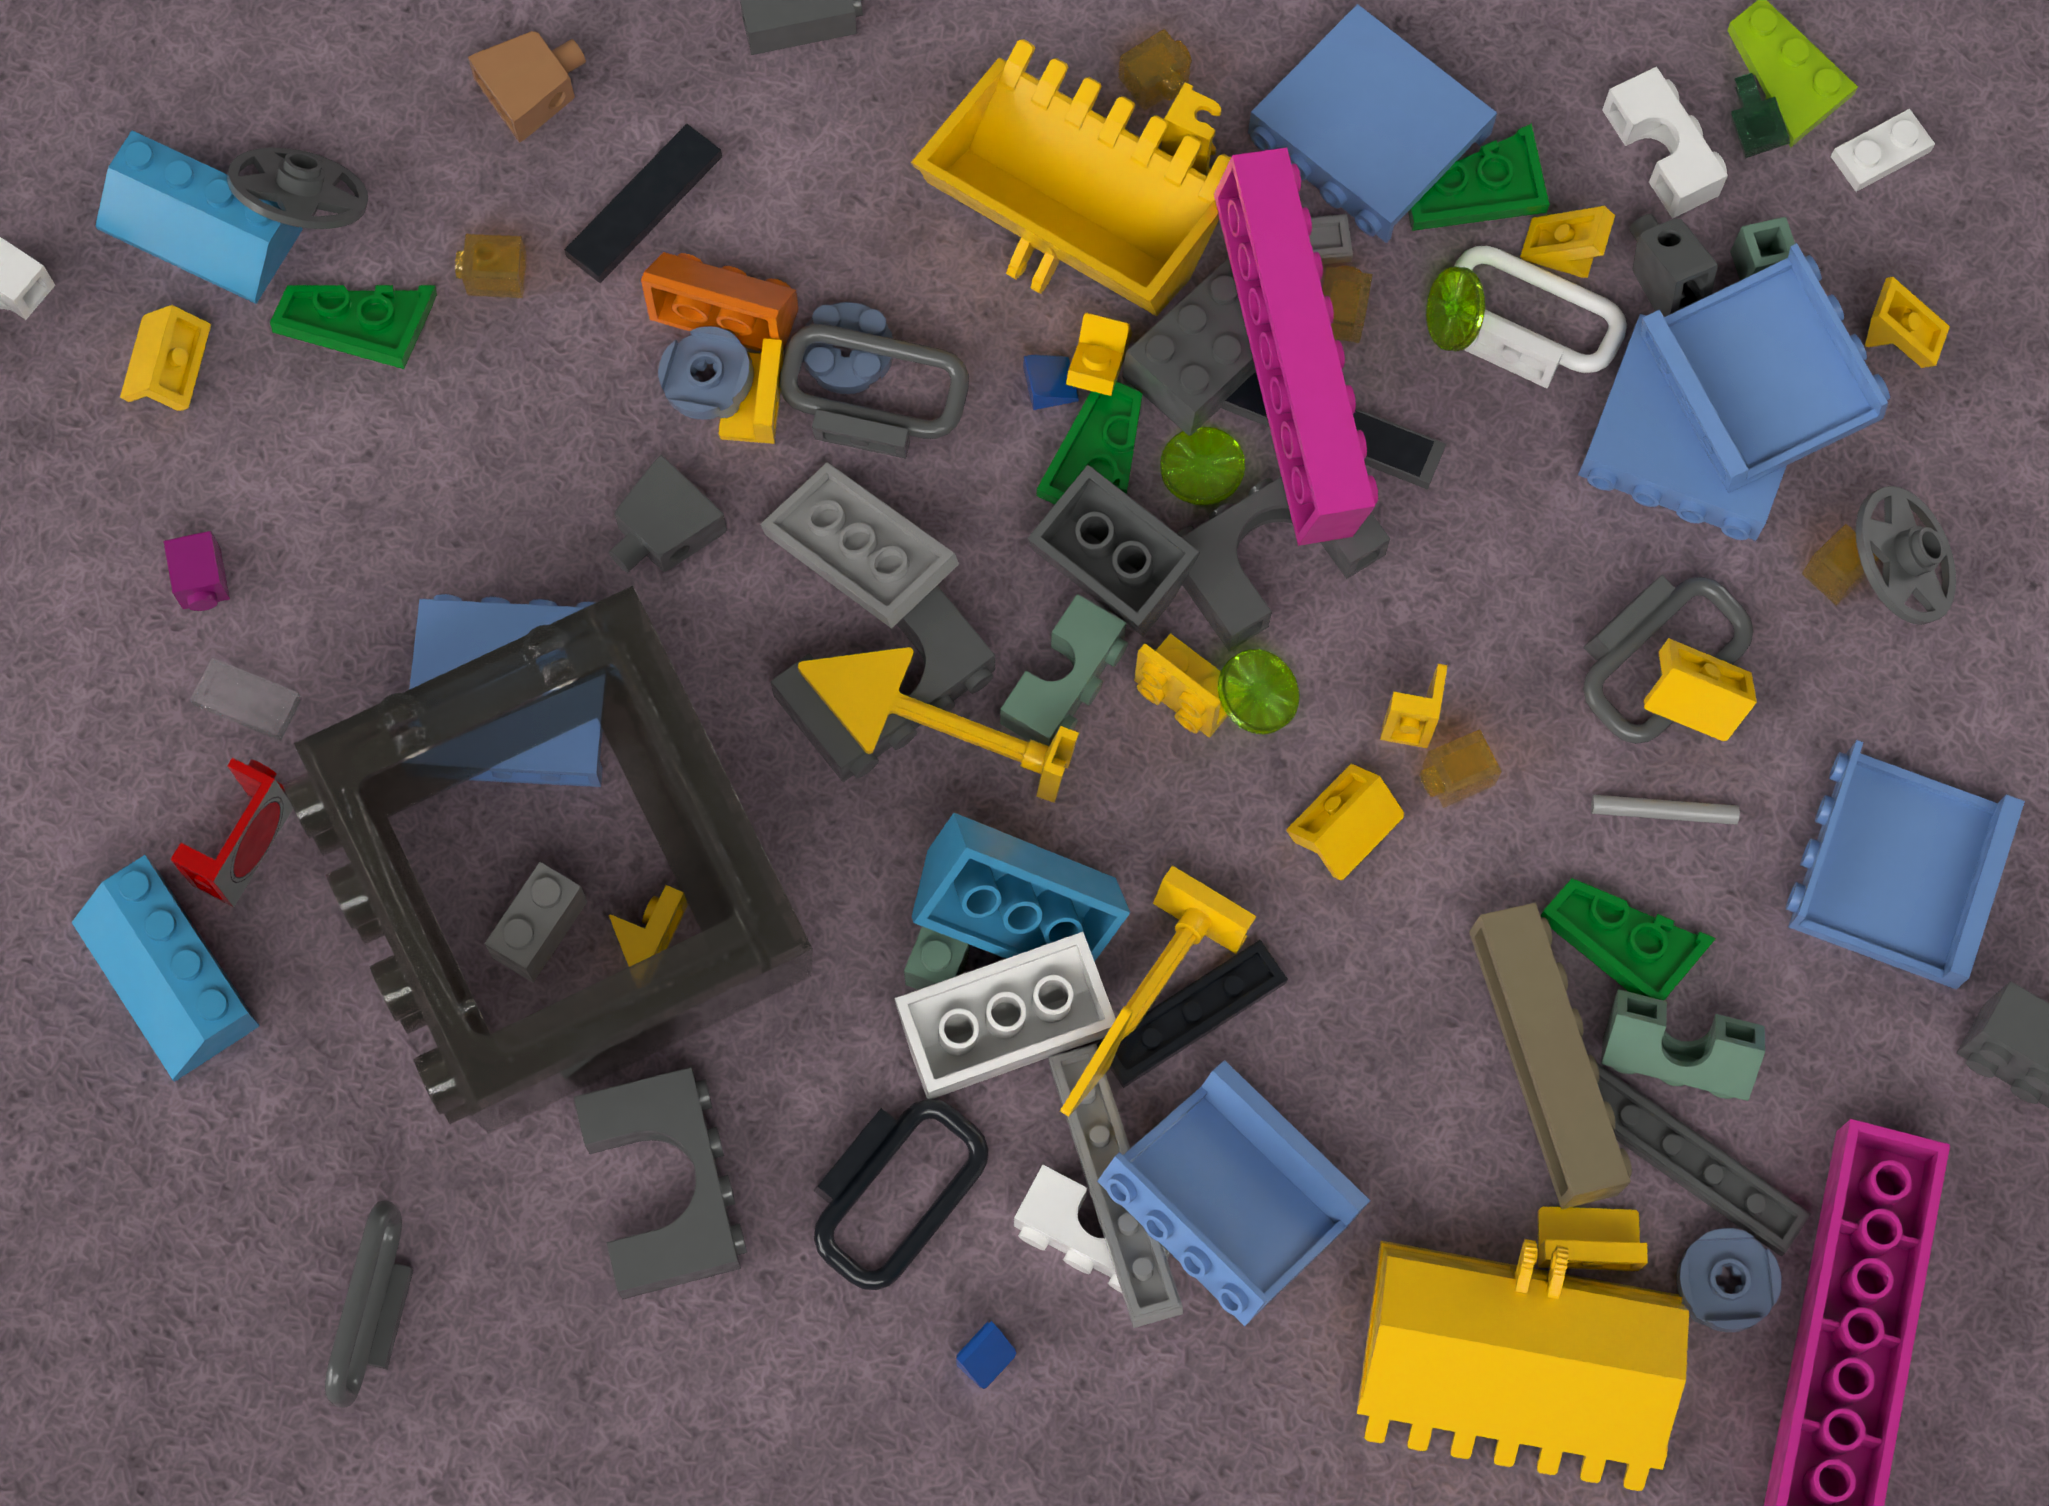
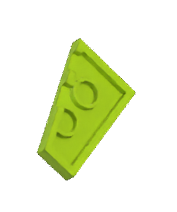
M1757 0L1730 22L1727 31L1751 75L1756 76L1766 95L1765 101L1772 114L1776 113L1785 130L1783 135L1790 148L1855 94L1858 86L1767 0Z

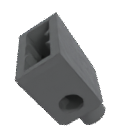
M1646 214L1632 223L1630 232L1637 241L1632 268L1633 273L1655 311L1660 309L1662 315L1666 317L1712 295L1718 264L1682 219L1674 218L1659 225L1652 214Z
M660 455L615 512L616 522L619 530L625 537L609 551V554L616 564L627 573L646 556L663 572H666L727 531L724 513L668 460Z

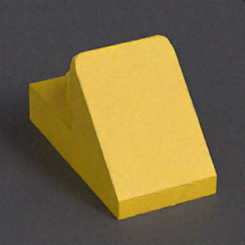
M1606 206L1533 217L1520 258L1530 263L1578 277L1588 278L1593 258L1604 255L1615 215Z
M1888 277L1885 279L1874 309L1865 346L1869 348L1894 344L1921 368L1936 366L1950 326L1897 279Z
M1084 313L1079 342L1068 369L1066 385L1111 396L1131 341L1132 330L1130 324Z
M665 885L660 898L653 896L649 901L642 923L646 924L645 929L614 915H609L637 989L647 992L688 906L684 892Z

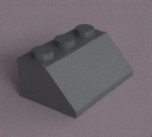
M1089 465L1085 467L1027 538L1034 552L1114 615L1126 622L1128 626L1142 637H1144L1174 600L1200 555V551Z

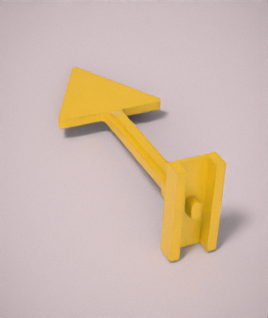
M911 647L799 662L798 671L867 754L874 752L888 716L896 714L1021 762L1020 767L1041 774L1036 797L1055 803L1065 768L1068 769L1072 760L1079 732L1060 726L1050 746L1030 739V742H1026L901 694L899 689L913 658L914 651Z
M1173 865L1162 879L1153 904L1179 919L1175 926L1176 933L1129 1002L1122 1008L1060 1112L1069 1117L1105 1075L1112 1064L1121 1041L1136 1029L1192 945L1199 944L1203 937L1207 936L1237 954L1247 938V931L1256 919L1254 914Z

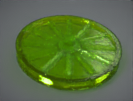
M1453 266L1442 271L1431 286L1426 305V322L1429 334L1439 348L1446 351H1462L1473 343L1480 332L1485 314V295L1480 279L1471 269Z
M1201 426L1191 436L1182 431L1166 444L1160 461L1161 476L1167 489L1180 500L1195 505L1214 504L1228 498L1238 489L1244 477L1245 458L1240 445L1231 435L1217 428Z
M1261 649L1245 650L1228 660L1220 672L1218 694L1221 704L1229 718L1242 729L1255 734H1270L1285 727L1294 718L1299 706L1298 684L1288 665L1275 654Z

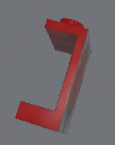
M232 758L227 765L246 794L253 798L217 858L214 860L180 843L170 860L191 886L235 907L294 807L285 795L286 788L275 780L276 772L256 760L251 759L249 764L246 765Z

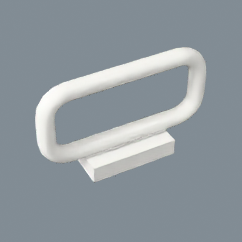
M1475 246L1464 251L1455 262L1443 289L1445 303L1451 312L1472 324L1463 350L1545 388H1548L1559 364L1581 373H1593L1606 368L1614 359L1625 338L1627 323L1625 315L1618 305L1601 295L1498 248ZM1479 264L1491 265L1600 315L1607 321L1608 330L1598 350L1589 355L1581 354L1470 303L1463 297L1462 288L1472 269Z

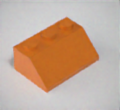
M663 252L644 271L641 278L650 320L687 331L704 326L723 328L733 333L744 347L762 352L763 338L782 340L784 351L799 310L797 292L787 283L772 278L765 281L753 278L732 266L718 268L704 264L699 258L686 253H680L676 256Z

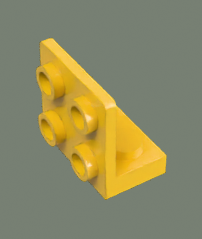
M1171 633L1156 651L1147 644H1143L1138 650L1134 681L1138 683V691L1153 704L1159 705L1163 702L1175 711L1176 720L1192 733L1196 734L1200 730L1210 738L1245 696L1246 690Z

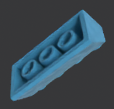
M133 130L108 166L95 225L98 230L255 304L261 298L303 230L302 227L291 226L268 219L243 205L229 189L227 174ZM259 199L264 203H267L273 207L280 209L277 202Z
M953 813L927 850L913 908L912 920L917 925L1006 959L1083 932L1095 962L1129 916L1130 910L1115 877Z
M143 855L104 880L72 921L73 926L174 1082L259 1027L256 1019L162 875L146 855Z

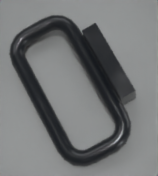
M925 1099L915 1102L897 1120L881 1108L814 1189V1192L829 1203L815 1225L814 1242L818 1254L842 1277L861 1289L879 1290L889 1287L900 1278L983 1173L988 1162L989 1150L985 1136L971 1121L941 1100ZM935 1119L964 1141L969 1150L968 1159L887 1262L879 1269L868 1270L838 1247L834 1240V1231L917 1126L924 1120Z

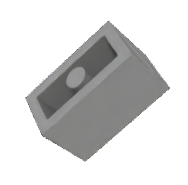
M539 862L484 943L492 958L534 983L588 902L582 887Z

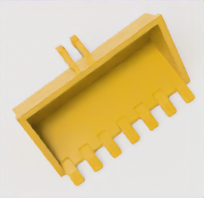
M1025 39L1018 40L1008 60L1006 61L999 57L911 161L913 167L920 170L924 179L930 185L1021 237L1007 268L1006 274L1017 280L1024 273L1027 263L1036 248L1044 253V256L1032 278L1030 288L1039 294L1049 284L1061 260L1151 314L1158 316L1190 280L1220 219L1214 192L1231 157L1226 154L1219 155L1208 176L1192 168L1202 146L1201 140L1192 135H1187L1183 138L1174 157L1158 148L1168 128V122L1157 115L1151 117L1141 136L1134 135L1125 129L1135 108L1133 101L1121 96L1116 99L1107 118L1091 110L1102 87L1100 82L1087 77L1082 81L1074 98L1068 97L1058 91L1068 70L1067 63L1058 58L1050 60L1039 80L1025 72L1035 51V46Z
M1524 1239L1517 1265L1380 1241L1357 1414L1368 1416L1364 1437L1366 1441L1383 1443L1389 1420L1411 1424L1408 1448L1418 1451H1426L1428 1449L1433 1428L1453 1431L1451 1455L1456 1458L1469 1459L1471 1457L1476 1436L1497 1439L1494 1463L1505 1467H1512L1514 1465L1519 1444L1540 1447L1537 1471L1548 1475L1557 1474L1563 1452L1584 1455L1580 1478L1583 1481L1599 1483L1601 1481L1606 1460L1627 1463L1623 1479L1624 1487L1635 1491H1642L1644 1489L1650 1468L1663 1470L1670 1434L1686 1382L1689 1310L1682 1303V1297L1673 1293L1565 1274L1569 1257L1567 1246L1556 1245L1551 1256L1550 1269L1546 1271L1533 1268L1538 1256L1537 1244L1534 1240Z

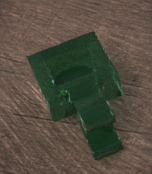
M1752 73L1734 78L1737 86L1735 90L1742 108L1731 111V118L1745 158L1790 144V137L1776 97L1762 101Z

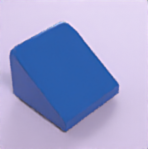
M1047 355L1024 356L1023 369L1033 410L1079 402L1076 387L1066 385L1068 369L1070 367L1069 357Z
M987 1321L956 1355V1364L980 1388L985 1389L1015 1358L1016 1351L1000 1329L992 1321L990 1323Z

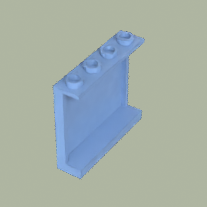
M1357 4L1251 111L1248 133L1253 143L1262 151L1287 147L1291 164L1295 163L1299 168L1301 181L1308 180L1320 190L1322 198L1334 208L1341 207L1353 216L1357 226L1369 236L1377 235L1387 243L1391 239L1393 227L1470 146L1474 142L1480 146L1491 135L1497 112Z
M1797 243L1790 246L1788 258L1666 317L1662 315L1659 309L1642 318L1641 336L1728 493L1882 420L1887 409V400L1890 399L1888 388L1879 374L1872 375L1864 361L1867 359V354L1861 340L1856 334L1849 335L1843 325L1844 313L1840 303L1833 294L1827 296L1819 283L1822 277L1817 263L1811 255L1804 256Z
M1640 314L1578 476L1587 478L1589 484L1598 489L1607 491L1616 489L1630 494L1641 505L1648 507L1660 505L1676 511L1677 515L1687 522H1706L1721 528L1722 532L1731 538L1738 540L1749 538L1756 541L1766 524L1786 466L1730 493L1727 492L1641 336L1642 318L1645 315Z
M447 594L436 595L434 599H419L401 764L407 776L415 778L601 787L603 768L600 762L611 636L612 630L616 629L612 609L605 608L604 605L595 602H581L577 604V607L558 606L555 602L544 599L532 600L529 604H511L508 600L499 597H485L481 602L462 601L457 596Z
M1856 740L1846 754L1839 752L1833 763L1829 779L1836 781L1832 797L1824 795L1819 805L1815 822L1821 824L1822 827L1818 839L1810 838L1804 850L1800 866L1808 869L1803 884L1795 882L1790 892L1786 910L1793 912L1788 927L1957 990L1970 977L2025 801L2006 794L1998 803L1861 754L1864 742Z
M1225 1060L1210 1073L1198 1090L1125 1154L1122 1155L1119 1152L1097 1181L1107 1190L1112 1200L1122 1205L1144 1227L1151 1238L1163 1245L1181 1263L1183 1269L1190 1276L1196 1278L1219 1301L1222 1308L1234 1315L1244 1326L1320 1255L1371 1201Z

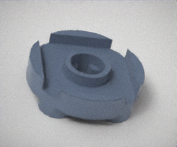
M853 302L822 305L813 312L811 320L805 325L827 324L893 339L892 333L886 324V318L879 310ZM815 342L806 348L802 360L806 370L824 389L839 394H855L868 389L869 385L876 382L880 377L882 379L889 371L893 358L859 350H852L850 357L841 356V350L834 348L835 345Z
M712 326L698 327L689 331L691 335L685 337L679 343L677 340H674L664 351L658 369L661 387L672 407L681 414L694 419L704 420L733 416L738 411L740 403L748 395L753 383L754 368L747 349L730 331ZM707 364H713L715 376L708 381L701 382L700 378L695 375L696 372L705 371Z
M1734 1228L1712 1230L1690 1245L1683 1253L1682 1259L1678 1264L1676 1284L1678 1294L1682 1297V1303L1689 1310V1316L1693 1321L1720 1332H1739L1753 1327L1766 1317L1780 1296L1782 1284L1780 1268L1772 1252L1768 1248L1765 1249L1760 1242L1754 1240L1753 1235ZM1722 1267H1730L1733 1276L1741 1277L1742 1284L1734 1287L1733 1294L1726 1293L1724 1288L1716 1283V1277L1722 1274Z

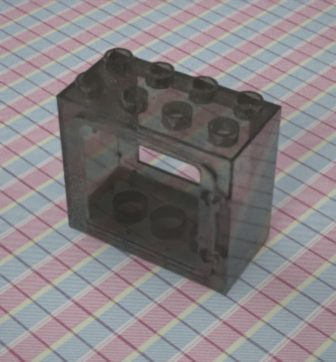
M633 586L549 625L537 626L527 635L403 693L391 694L384 698L381 703L294 743L307 772L283 783L286 794L309 839L313 837L322 855L325 856L343 847L350 861L349 864L326 874L327 880L352 930L357 929L365 945L380 937H386L394 955L369 966L371 973L396 1022L400 1020L407 1034L426 1025L428 1026L437 1047L413 1058L434 1106L440 1115L444 1113L449 1124L470 1115L487 1134H490L812 977L813 948ZM597 718L681 891L684 892L686 901L700 927L701 933L491 1034L388 817Z

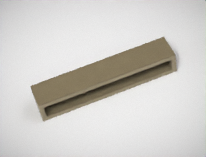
M1536 902L1481 914L1469 933L1560 1207L1565 1209L1618 1196L1631 1183V1162L1627 1152L1623 1148H1619L1613 1131L1615 1129L1614 1112L1609 1102L1603 1101L1597 1084L1599 1082L1598 1065L1595 1058L1586 1052L1582 1040L1584 1032L1582 1018L1576 1008H1571L1566 993L1568 980L1565 969L1560 962L1556 963L1551 949L1552 932L1550 925L1545 917H1540Z

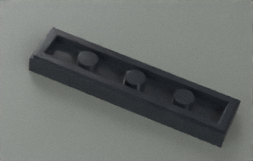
M686 124L564 249L566 257L597 282L601 283L722 158L721 149L689 124Z
M1258 940L1147 1011L1136 1029L1121 1041L1110 1066L1111 1071L1122 1087L1125 1088L1285 985L1288 978L1263 942ZM1102 1041L1096 1044L1097 1049L1099 1048Z

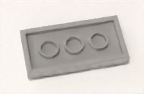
M828 462L760 524L767 537L891 629L959 565L954 552Z

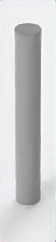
M1593 795L1591 801V813L1601 815L1738 825L1740 816L1738 805Z

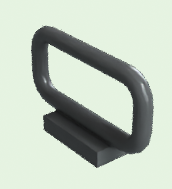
M811 324L801 328L791 337L784 355L779 388L784 400L792 408L803 413L815 415L812 424L815 440L906 459L910 445V436L923 439H937L948 435L958 425L963 414L969 389V374L965 364L955 354L944 349L827 324ZM822 342L942 368L949 373L951 378L944 412L938 419L923 420L805 394L798 386V377L804 352L810 344Z
M1661 575L1583 647L1597 661L1585 677L1583 687L1585 701L1602 723L1621 740L1634 744L1649 742L1659 736L1674 721L1654 713L1642 724L1630 723L1607 700L1603 693V683L1690 599L1699 595L1708 598L1733 625V638L1714 657L1733 665L1744 655L1750 646L1753 636L1750 616L1725 587L1715 580L1705 577L1688 578L1674 587Z
M387 1200L377 1202L368 1216L328 1363L325 1394L327 1399L339 1408L351 1406L356 1400L367 1365L388 1370L414 1271L411 1267L394 1264L401 1237L402 1216L400 1210Z

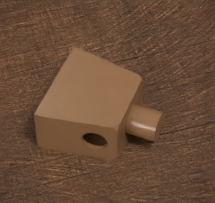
M535 31L528 32L468 57L474 80L519 143L529 137L574 99L575 96L568 73L586 63L583 52L573 39L551 51L540 34Z

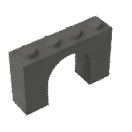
M740 0L742 18L751 55L857 34L856 17L863 16L861 0Z
M1282 477L1275 481L1271 478L1262 480L1249 491L1247 498L1235 505L1232 502L1221 505L1211 513L1209 521L1196 529L1193 526H1187L1177 532L1180 537L1200 551V555L1182 586L1228 651L1233 650L1269 627L1272 611L1242 570L1238 560L1237 548L1244 537L1259 526L1273 522L1292 523ZM1370 513L1353 537L1320 543L1345 578L1348 579L1384 557L1388 549L1390 537L1374 515Z
M938 585L897 623L898 627L917 648L925 663L922 679L916 689L908 695L909 697L950 712L955 706L954 700L968 690L971 694L980 691L992 680V672L995 671V654ZM810 653L771 680L774 698L842 782H845L853 775L858 779L868 774L878 764V756L891 747L894 750H898L907 745L916 736L917 731L915 729L922 725L896 714H890L874 752L867 754L798 671L799 662L815 660Z
M692 1067L575 1096L574 1101L582 1137L589 1154L641 1141H661L680 1149L688 1156L695 1168L696 1185L694 1195L689 1206L679 1218L657 1230L606 1242L617 1291L621 1298L627 1299L741 1269L738 1255L747 1253L740 1223L730 1225L726 1207L735 1205V1199L729 1175L719 1177L715 1158L724 1156L717 1127L708 1129L705 1120L704 1110L712 1108L706 1079L696 1081Z

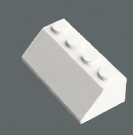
M1083 932L895 998L908 1046L927 1099L940 1097L1046 1059L1049 1056L1102 1039L1116 1020Z

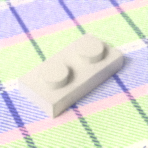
M1908 109L1835 148L1831 158L1857 192L1930 153L1935 143L1912 111Z

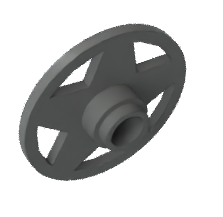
M260 148L238 155L229 166L227 183L232 194L252 211L283 224L310 229L339 228L359 220L367 208L368 192L363 182L344 166L314 153L290 148ZM250 164H254L259 174L239 176L240 171ZM342 180L354 192L355 196L335 186ZM259 199L277 202L280 209L273 207L267 203H264ZM318 209L338 213L336 215L314 216Z
M1887 486L1870 493L1863 500L1858 511L1856 542L1862 567L1873 590L1890 611L1909 623L1924 625L1942 618L1948 612L1954 600L1956 570L1951 547L1940 523L1926 504L1906 489ZM1884 499L1885 522L1871 519L1878 502ZM1912 511L1917 514L1926 527L1916 525ZM1873 553L1883 562V576H1881L1876 565ZM1940 562L1943 580L1942 588L1934 571ZM1913 594L1928 612H1919L1907 607L1904 603Z

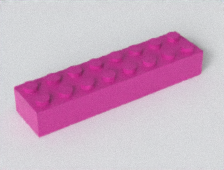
M1286 147L1232 155L1214 192V198L1298 546L1353 537L1375 508V504L1378 502V488L1375 478L1367 474L1364 461L1367 456L1366 439L1364 433L1356 429L1353 417L1356 410L1355 394L1351 385L1345 384L1342 372L1345 364L1344 350L1341 342L1334 339L1331 327L1334 319L1333 305L1330 297L1323 295L1320 282L1323 275L1322 260L1320 254L1312 250L1309 238L1312 232L1311 216L1307 207L1302 208L1298 193L1301 189L1300 171L1297 164H1291L1288 148Z
M1853 1119L1847 1121L1836 1131L1764 1506H1884L1950 1144Z

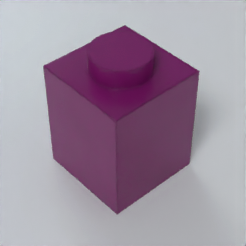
M211 531L163 541L172 593L182 609L189 608L192 611H205L216 607L220 601L230 599L221 547Z

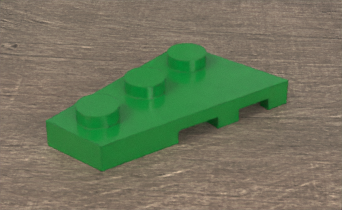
M1532 123L1518 129L1515 135L1498 143L1494 140L1481 146L1479 152L1456 161L1408 211L1412 231L1547 213L1550 204Z
M287 285L270 321L272 333L405 369L436 299V285H419L418 290H394L393 285H375V291H348L344 285Z
M1116 381L1111 396L1091 391L1038 485L1036 496L1055 505L1087 465L1127 495L1143 393Z
M1573 878L1570 879L1540 915V917L1547 919L1550 928L1628 992L1663 1001L1716 939L1702 932L1696 935L1674 926V920L1657 914L1656 917L1633 909L1628 906L1626 900Z

